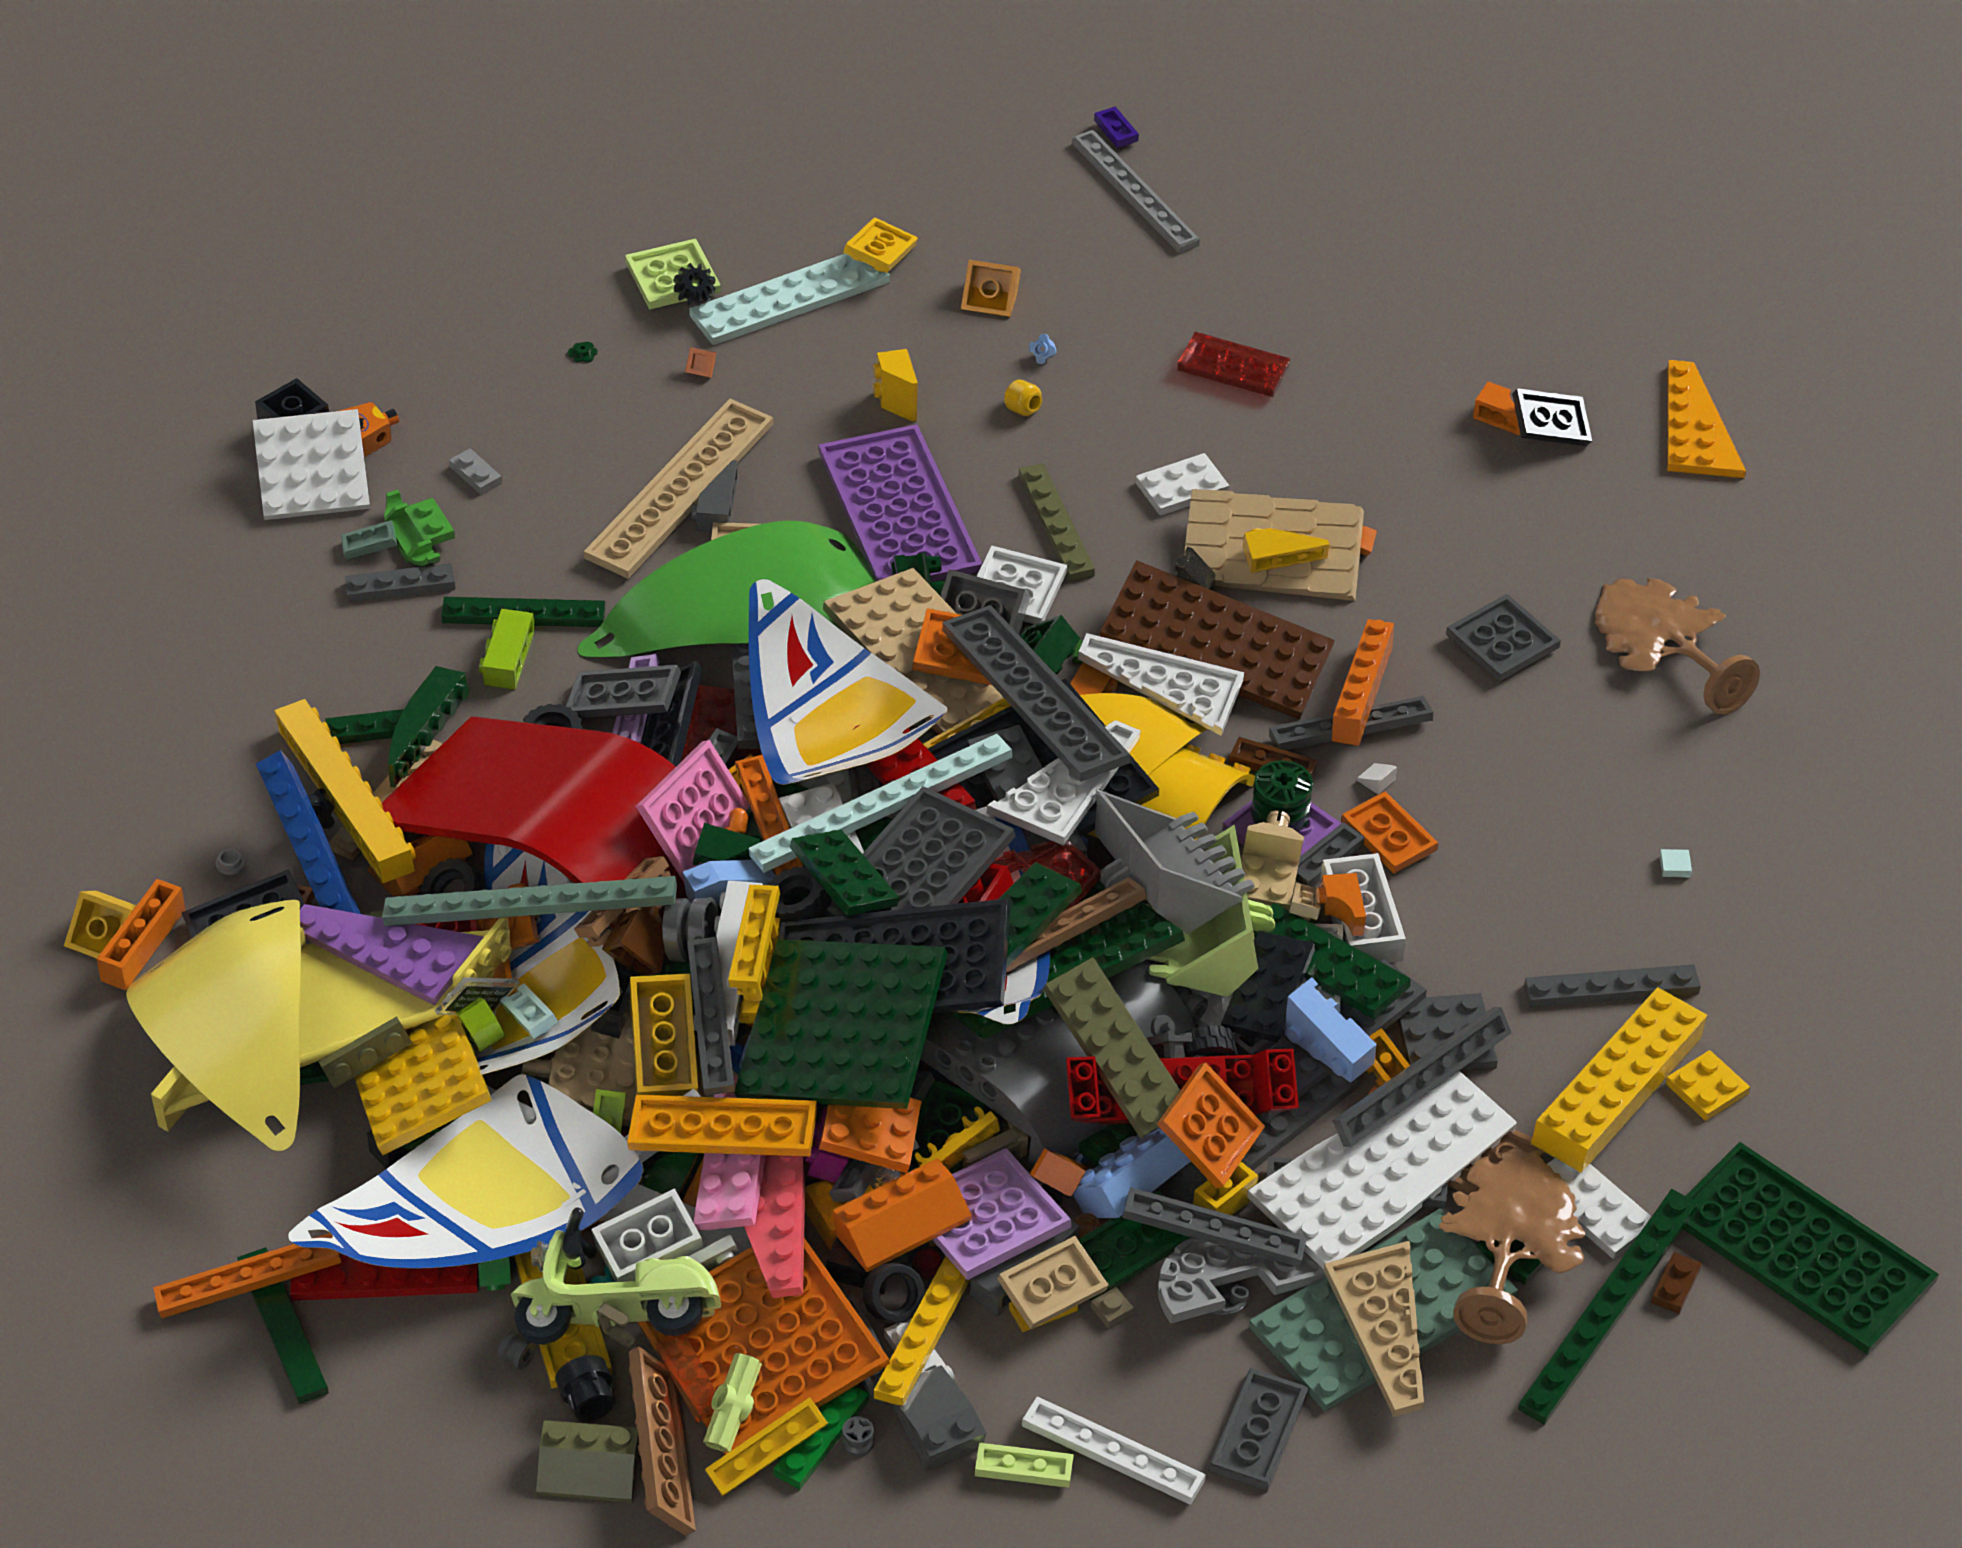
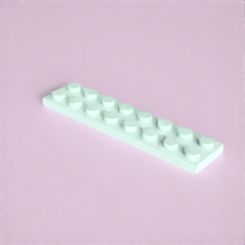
M842 254L703 303L700 306L689 308L690 317L714 346L890 283V274L877 271L869 264L856 261L847 254Z

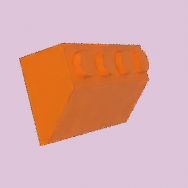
M938 1158L833 1210L836 1236L867 1272L972 1220V1215L954 1176Z

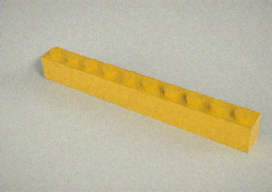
M303 699L274 710L279 733L316 787L325 790L326 798L335 807L334 813L384 884L415 872L413 859H416V854L410 842L406 844L400 827H394L390 813L383 811V806L378 796L373 797L369 783L362 781L357 766L352 767L348 753L341 751L336 736L331 737L329 727L326 722H321L317 709L315 707L311 708L308 702Z

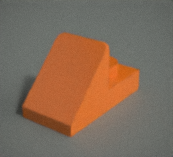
M1044 1148L1030 1175L1063 1194L1072 1196L1088 1167L1080 1161Z

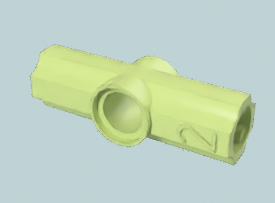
M741 1353L734 1355L724 1384L717 1388L712 1398L711 1406L714 1409V1413L703 1440L706 1446L722 1452L731 1451L740 1423L749 1416L753 1408L754 1399L751 1393L762 1365L758 1359Z

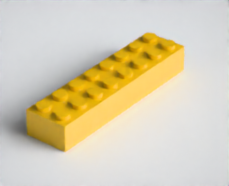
M1657 987L1536 1120L1531 1144L1582 1173L1699 1042L1708 1015Z

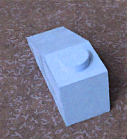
M753 860L709 861L683 871L686 895L691 904L696 898L712 897L716 901L717 906H720L721 892H726L728 881L763 883V885H767L775 876L772 870L763 873Z

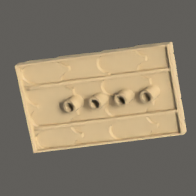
M1192 489L1181 578L1199 585L1355 601L1364 510L1362 507L1354 504L1325 503L1308 499L1272 498L1269 495L1237 494L1233 491ZM1256 528H1274L1326 539L1330 544L1328 558L1250 573L1242 547L1244 533Z

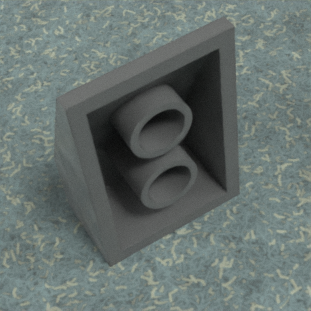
M942 1365L920 1374L904 1405L892 1404L925 1471L978 1450L979 1443H984L987 1433L974 1407Z

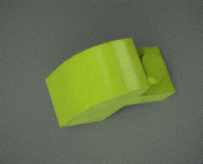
M481 997L455 1013L465 1028L469 1041L474 1043L479 1053L505 1037L499 1022L485 999Z

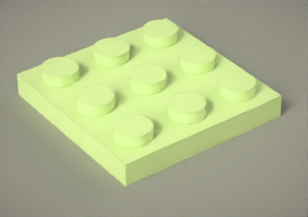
M696 239L625 255V263L649 310L687 301L686 298L679 301V293L673 290L675 285L673 279L678 274L679 268L684 267L687 269V265L690 262L694 268H697V265L701 263L703 271L710 268L711 273L709 276H713L716 279L714 294L721 293V285Z

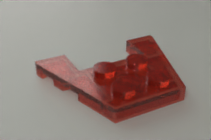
M1069 840L1066 841L1064 846L1054 841L1031 845L1028 851L1016 853L1014 850L1003 852V857L996 858L993 864L1007 866L1010 874L1019 869L1025 873L1037 862L1080 883L1082 893L1065 910L1077 905L1101 879V870Z

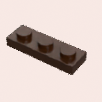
M1238 737L1229 758V763L1235 764L1236 762L1255 771H1258L1263 765L1272 761H1291L1303 766L1311 774V777L1317 766L1316 759L1242 737Z

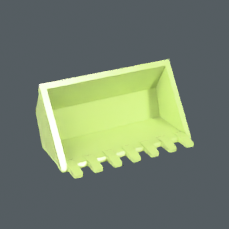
M1235 825L1215 836L1217 842L1203 850L1205 852L1208 849L1222 845L1226 850V854L1213 861V863L1227 857H1232L1235 860L1236 864L1223 872V875L1237 868H1242ZM1244 877L1233 883L1232 886L1245 881ZM1246 892L1241 896L1243 901L1235 906H1231L1189 934L1183 932L1185 941L1148 958L1149 960L1164 963V965H1150L1148 968L1149 974L1165 978L1168 984L1180 985L1229 997L1258 970L1253 930L1258 932L1273 931L1275 921L1272 919V908L1263 903L1248 900ZM1146 904L1147 906H1149L1150 908H1152L1154 911H1156V910L1152 907L1151 904Z

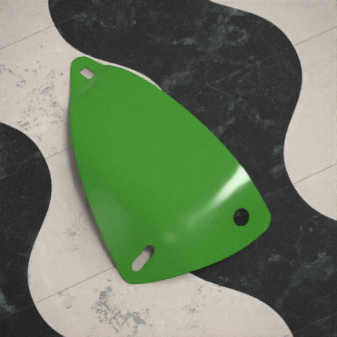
M777 521L759 524L704 543L676 557L649 574L630 589L613 607L602 625L579 644L578 653L584 657H621L689 645L749 643V590L753 583L762 579L770 580L793 593L839 628L823 610L824 601L874 583L877 580L854 542L837 530L803 521ZM829 539L838 541L846 550L842 551L831 545ZM772 592L761 594L764 609L771 610L774 607ZM613 633L614 639L598 649L595 642L607 634Z

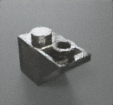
M1187 547L1183 556L1177 557L1174 571L1178 572L1176 576L1214 591L1216 574L1193 548Z

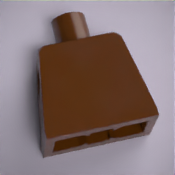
M656 906L641 907V909L622 914L602 947L604 952L628 970L639 973V976H653L662 971L665 948L663 925L655 920L658 908Z

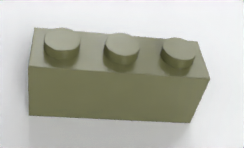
M544 1420L539 1446L536 1495L632 1503L639 1458L638 1429L635 1427Z

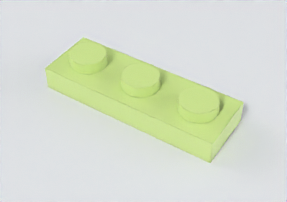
M979 1443L975 1476L1069 1488L1073 1454Z

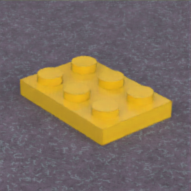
M874 217L845 244L843 253L851 256L856 261H862L871 265L877 271L888 273L916 246L918 237Z

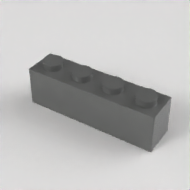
M1071 1220L1070 1229L971 1278L970 1297L998 1317L1009 1307V1302H1012L997 1280L999 1274L1073 1236L1079 1239L1080 1226Z

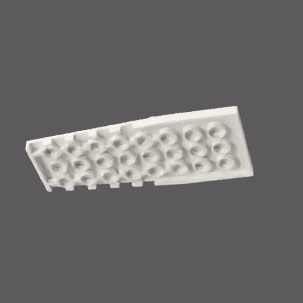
M1458 1071L1352 1147H1343L1337 1133L1315 1145L1249 1189L1247 1198L1281 1230L1306 1236L1304 1252L1324 1270V1263L1358 1255L1395 1230L1422 1208V1203L1429 1197L1433 1199L1439 1194L1443 1185L1450 1180L1452 1182L1461 1176V1171L1470 1163L1473 1165L1475 1161L1481 1158V1154L1490 1147L1494 1149L1500 1144L1501 1138L1509 1131L1513 1133L1517 1122L1464 1074Z

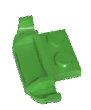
M398 489L386 493L385 522L392 520L397 540L396 547L406 563L412 562L418 566L439 563L440 554L434 553L432 546L454 539L455 534L454 529L434 498L408 506L407 503L402 502Z

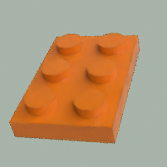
M1386 791L1343 813L1341 816V822L1346 823L1364 836V845L1373 854L1378 853L1380 861L1393 874L1438 849V842Z

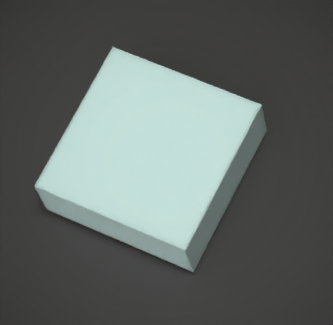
M1661 849L1662 877H1691L1692 868L1689 850Z

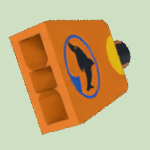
M368 402L339 410L358 409L364 457L390 443V426L399 423V417L395 409L381 413L374 403Z

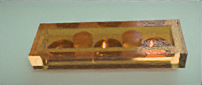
M685 1334L669 1336L655 1343L660 1357L695 1422L698 1423L712 1416L714 1409H712L711 1402L716 1390Z

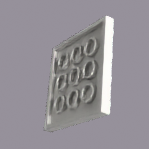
M358 409L253 420L264 520L370 509Z

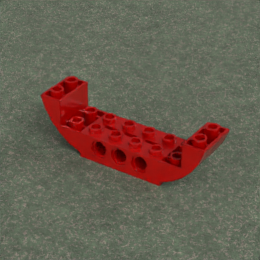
M1293 1049L1263 1050L1253 1055L1159 1058L1180 1091L1196 1068L1206 1062L1254 1115L1299 1108ZM1095 1056L1066 1057L1071 1120L1091 1124H1131L1097 1073Z

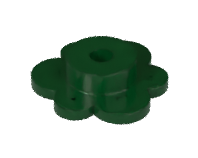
M591 342L575 343L573 348L568 350V355L574 358L575 362H592L594 356L598 354V350L594 348Z

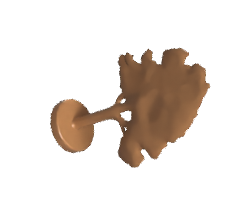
M1648 578L1646 586L1636 584L1631 579H1617L1611 585H1603L1599 604H1596V620L1594 623L1599 627L1600 633L1607 635L1605 637L1607 651L1612 653H1629L1628 656L1619 657L1621 667L1626 670L1647 672L1655 669V666L1660 661V657L1675 653L1686 655L1711 674L1705 684L1703 697L1705 705L1716 714L1725 715L1736 711L1753 695L1760 677L1759 665L1747 655L1738 654L1729 657L1718 665L1695 645L1697 641L1695 634L1702 633L1716 622L1724 620L1726 614L1721 613L1720 609L1710 607L1709 610L1694 608L1699 605L1697 596L1689 595L1685 600L1670 598L1677 590L1661 579ZM1688 636L1690 640H1686L1684 637ZM1667 640H1674L1681 647L1664 646V643Z
M1515 1148L1504 1152L1502 1160L1497 1165L1492 1164L1486 1156L1475 1161L1473 1167L1469 1170L1467 1181L1480 1187L1479 1190L1471 1192L1469 1195L1461 1191L1453 1193L1455 1203L1465 1208L1453 1215L1448 1212L1441 1217L1442 1222L1438 1225L1445 1232H1453L1476 1241H1485L1488 1249L1494 1254L1495 1263L1489 1286L1471 1288L1460 1294L1454 1305L1453 1315L1459 1329L1469 1337L1483 1343L1497 1345L1512 1343L1522 1337L1528 1322L1527 1311L1522 1303L1510 1293L1503 1291L1509 1267L1515 1260L1519 1258L1539 1259L1541 1264L1556 1273L1567 1272L1582 1264L1584 1260V1255L1579 1246H1567V1242L1583 1238L1586 1234L1578 1223L1577 1217L1573 1216V1213L1577 1210L1575 1195L1571 1193L1570 1188L1562 1180L1560 1174L1554 1173L1551 1167L1538 1156L1536 1151L1525 1153ZM1495 1240L1499 1241L1498 1247L1494 1246ZM1513 1240L1524 1243L1525 1247L1522 1250L1509 1253Z

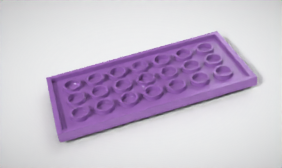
M917 424L818 445V452L868 566L877 581L892 576L890 560L893 556H910L926 552V556H940L942 570L941 572L930 574L931 582L945 580L949 569L966 574L979 572L982 562Z

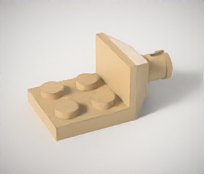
M1272 811L1268 814L1267 823L1262 822L1248 826L1241 859L1242 869L1246 874L1244 880L1250 879L1255 885V888L1247 892L1248 900L1268 906L1276 903L1289 911L1304 837L1288 827L1290 823L1288 814L1282 812L1280 821H1277L1278 811Z

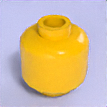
M1015 380L1005 391L1004 403L1010 411L1022 416H1030L1041 407L1042 393L1036 385L1030 382Z

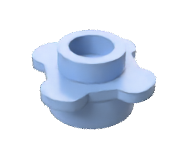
M1041 334L1037 341L1029 344V351L1033 352L1038 364H1044L1046 359L1056 354V347L1047 334Z

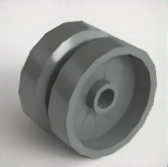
M712 897L696 898L692 904L687 898H675V905L665 906L662 926L663 942L666 955L672 963H687L689 961L687 941L716 937L717 933L714 930L715 918L720 916L717 903Z

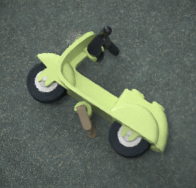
M579 1207L572 1210L566 1225V1233L557 1230L549 1243L544 1244V1241H538L537 1247L532 1248V1265L538 1266L539 1272H543V1278L529 1280L518 1286L511 1293L516 1307L514 1317L517 1330L524 1339L533 1344L542 1345L555 1342L561 1338L569 1329L570 1323L594 1324L595 1327L601 1325L606 1335L622 1345L632 1348L636 1344L635 1338L616 1327V1324L626 1326L628 1322L649 1321L658 1332L669 1336H679L694 1329L701 1318L715 1315L714 1309L721 1307L718 1288L712 1275L700 1263L687 1256H680L669 1260L649 1258L638 1262L635 1269V1281L580 1285L564 1284L563 1281L568 1267L574 1270L581 1269L586 1264L585 1256L592 1259L597 1254L596 1249L582 1238L579 1225L584 1212Z

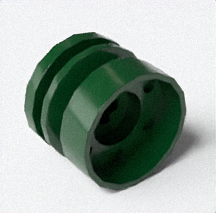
M1279 760L1263 765L1257 771L1254 780L1251 807L1253 822L1255 824L1267 823L1268 814L1272 811H1278L1277 821H1280L1282 812H1285L1290 817L1288 827L1296 832L1301 831L1308 823L1313 789L1311 774L1303 766L1291 761Z

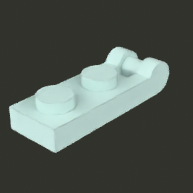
M524 983L516 988L517 992L500 999V1003L506 1012L511 1014L533 1039L545 1034L552 1026L558 1023L550 1009Z

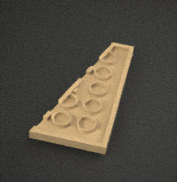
M1410 1241L1324 1263L1323 1271L1393 1417L1423 1409L1424 1396L1419 1362V1343L1417 1340V1318L1412 1284Z

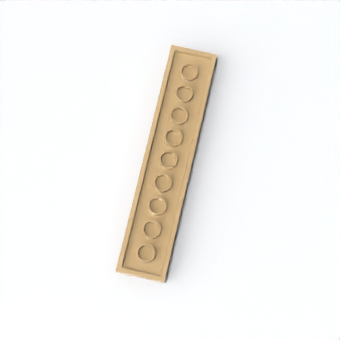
M729 399L584 550V559L629 579L692 512L693 504L698 505L699 494L732 460H737L738 463L773 426V417L733 399Z

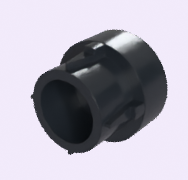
M597 1355L580 1356L570 1360L558 1370L555 1382L563 1401L570 1405L579 1420L591 1421L601 1418L616 1404L613 1394L612 1377L602 1357Z

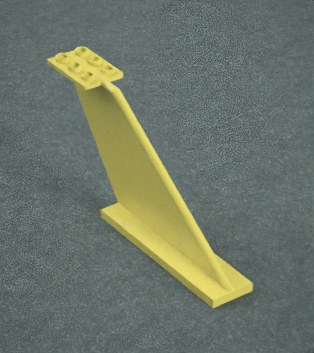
M499 918L490 930L461 932L483 936L484 938L452 977V985L435 1006L313 943L306 944L304 930L300 927V1067L322 1060L396 1016L405 1030L444 1016L447 1012L445 1009L466 986H483L484 983L490 982L494 976L495 969L501 962H505L509 958L512 947L510 945L508 918ZM175 1066L151 1093L158 1127L169 1132L188 1108L209 1101Z

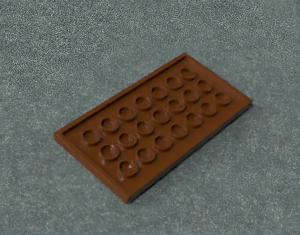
M1138 560L1135 561L1099 634L1100 637L1244 672L1243 682L1238 692L1239 696L1299 720L1335 642L1331 638Z

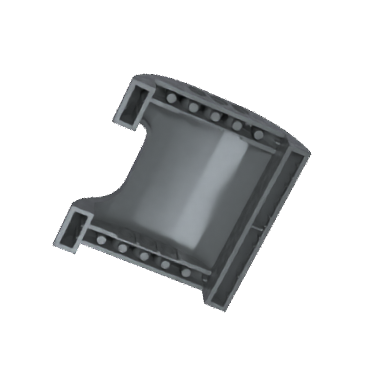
M1142 961L1108 978V981L1146 1038L1153 1036L1150 1031L1151 1022L1156 1016L1167 1015L1175 1023V1035L1196 1028L1187 1007L1177 992L1167 983L1165 978L1150 975L1148 971L1150 964L1146 961ZM1054 1005L984 1040L950 1012L932 1013L920 1059L1031 1137L1028 1161L1034 1166L1044 1148L1073 1159L1079 1154V1143L1109 1126L1106 1124L1080 1123L1071 1120L1066 1057L1087 1056Z

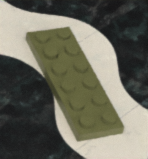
M1091 958L1046 983L1043 990L1086 1056H1095L1097 1073L1140 1139L1160 1128L1157 1125L1158 1121L1176 1098L1180 1089L1095 959Z

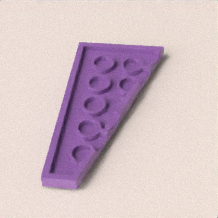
M304 904L300 909V927L304 930L305 940L434 1006L452 985V977L484 938L483 936L417 924L384 926L382 918Z

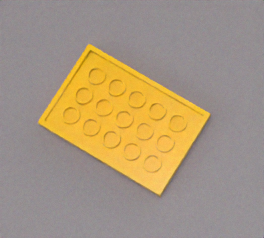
M447 1011L444 1016L406 1029L405 1031L412 1041L411 1045L354 1077L377 1147L382 1155L492 1101L466 1030L455 1014L457 1011Z

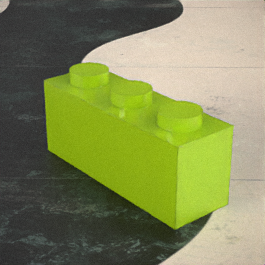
M501 609L498 619H494L492 638H488L486 641L485 658L481 657L479 663V673L483 674L484 685L516 690L534 635L533 613Z

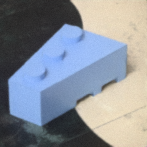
M1311 977L1288 996L1284 1035L1292 1043L1298 1044L1308 1051L1313 1058L1320 1060L1330 1067L1335 1074L1342 1076L1351 1083L1374 1064L1376 1043L1351 1018L1347 1021L1334 1008L1337 1003L1332 998L1326 1000L1315 989L1318 983Z

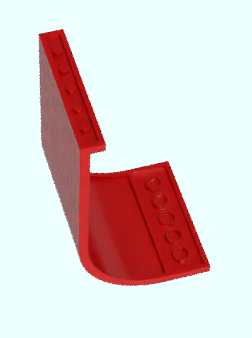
M471 716L382 802L383 811L390 813L394 827H400L402 831L516 848L547 862L575 884L624 880L645 858L663 856L669 865L664 871H669L671 876L676 878V898H687L684 882L636 808L676 766L652 749L624 736L601 731ZM660 909V910L658 911V914L660 915V917H661L662 920H663V914H664V913H663L662 909ZM665 952L664 960H669Z

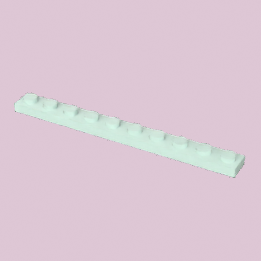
M998 734L990 736L749 847V855L762 872L765 873L797 858L795 853L789 848L792 838L840 829L847 835L903 809L922 786L935 792L942 791L1013 758L1012 749Z

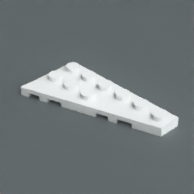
M1086 633L1078 654V659L1220 736H1222L1244 678V672Z
M1115 720L1105 727L1129 753L1140 739L1141 730ZM1057 758L1027 778V783L1018 789L1012 788L1006 792V797L996 802L994 800L988 804L987 813L1064 846L1096 801V789L1103 791L1118 768L1080 782L1066 765Z

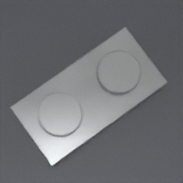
M471 448L449 459L450 468L480 495L502 484V476Z

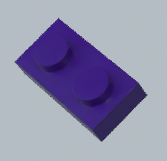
M1116 106L1094 113V121L1117 148L1138 142V132Z

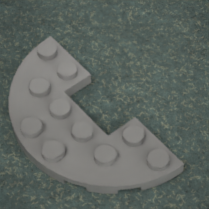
M1190 1238L1176 1246L1174 1253L1165 1259L1158 1280V1299L1169 1322L1175 1323L1222 1310L1225 1299L1217 1291L1216 1286L1258 1275L1270 1291L1276 1295L1308 1286L1326 1277L1323 1269L1305 1252L1300 1267H1296L1211 1242Z

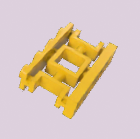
M749 884L728 978L729 986L737 988V995H743L738 1016L740 1023L754 1024L759 1003L763 997V989L779 937L781 919L775 918L780 896L779 886Z

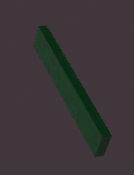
M265 1247L237 1257V1261L266 1253L268 1250ZM282 1282L250 1291L298 1403L300 1404L328 1394V1386Z

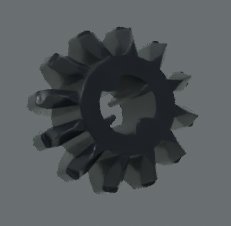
M691 262L687 265V269L684 267L679 268L678 274L673 279L675 283L673 290L679 293V301L686 298L688 306L691 305L692 301H695L696 305L700 306L702 300L705 302L710 300L711 294H714L716 289L714 286L715 277L709 276L711 273L710 268L703 271L701 263L697 265V268H694Z

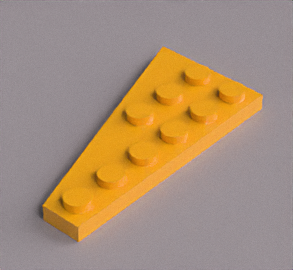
M1669 360L1667 366V471L1745 478L1746 469L1695 363Z

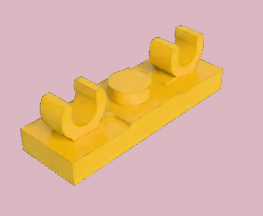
M975 1107L974 1111L977 1117H979L978 1120L971 1122L967 1117H962L965 1129L960 1133L952 1134L939 1151H937L935 1145L929 1143L927 1147L932 1154L929 1158H923L917 1152L915 1158L918 1165L922 1166L938 1158L950 1170L965 1158L963 1156L964 1151L990 1139L1000 1131L997 1117L991 1111L984 1115L981 1108Z

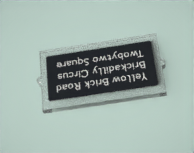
M464 977L434 1011L437 1015H456L457 1011L481 997L485 999L494 1013L501 1005L500 999L506 995L509 996L520 982L517 979Z

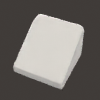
M1374 763L1357 778V781L1379 795L1396 780L1397 767Z

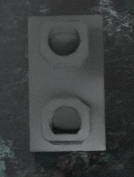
M1167 1015L1156 1016L1151 1022L1150 1031L1153 1036L1146 1039L1159 1058L1185 1057L1184 1044L1192 1042V1033L1175 1035V1023Z

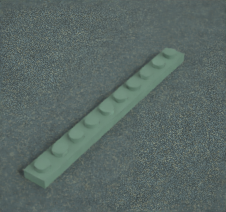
M675 876L397 896L385 898L382 919L384 926L675 905L677 883Z

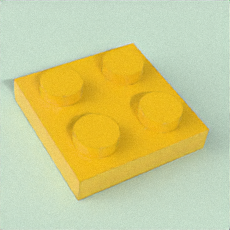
M1708 1050L1667 1076L1665 1083L1705 1121L1748 1095L1750 1086L1711 1050Z

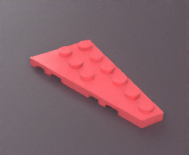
M766 1155L755 1225L744 1226L772 1298L803 1295L806 1166L804 1156Z

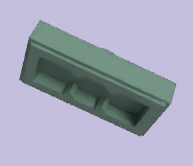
M392 520L341 534L343 554L346 560L397 546L395 527Z

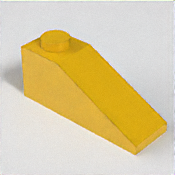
M1256 528L1244 533L1242 547L1250 573L1327 559L1330 544L1326 539L1274 528Z

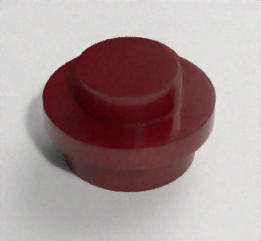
M923 1249L913 1258L912 1269L922 1278H933L943 1261L936 1251Z

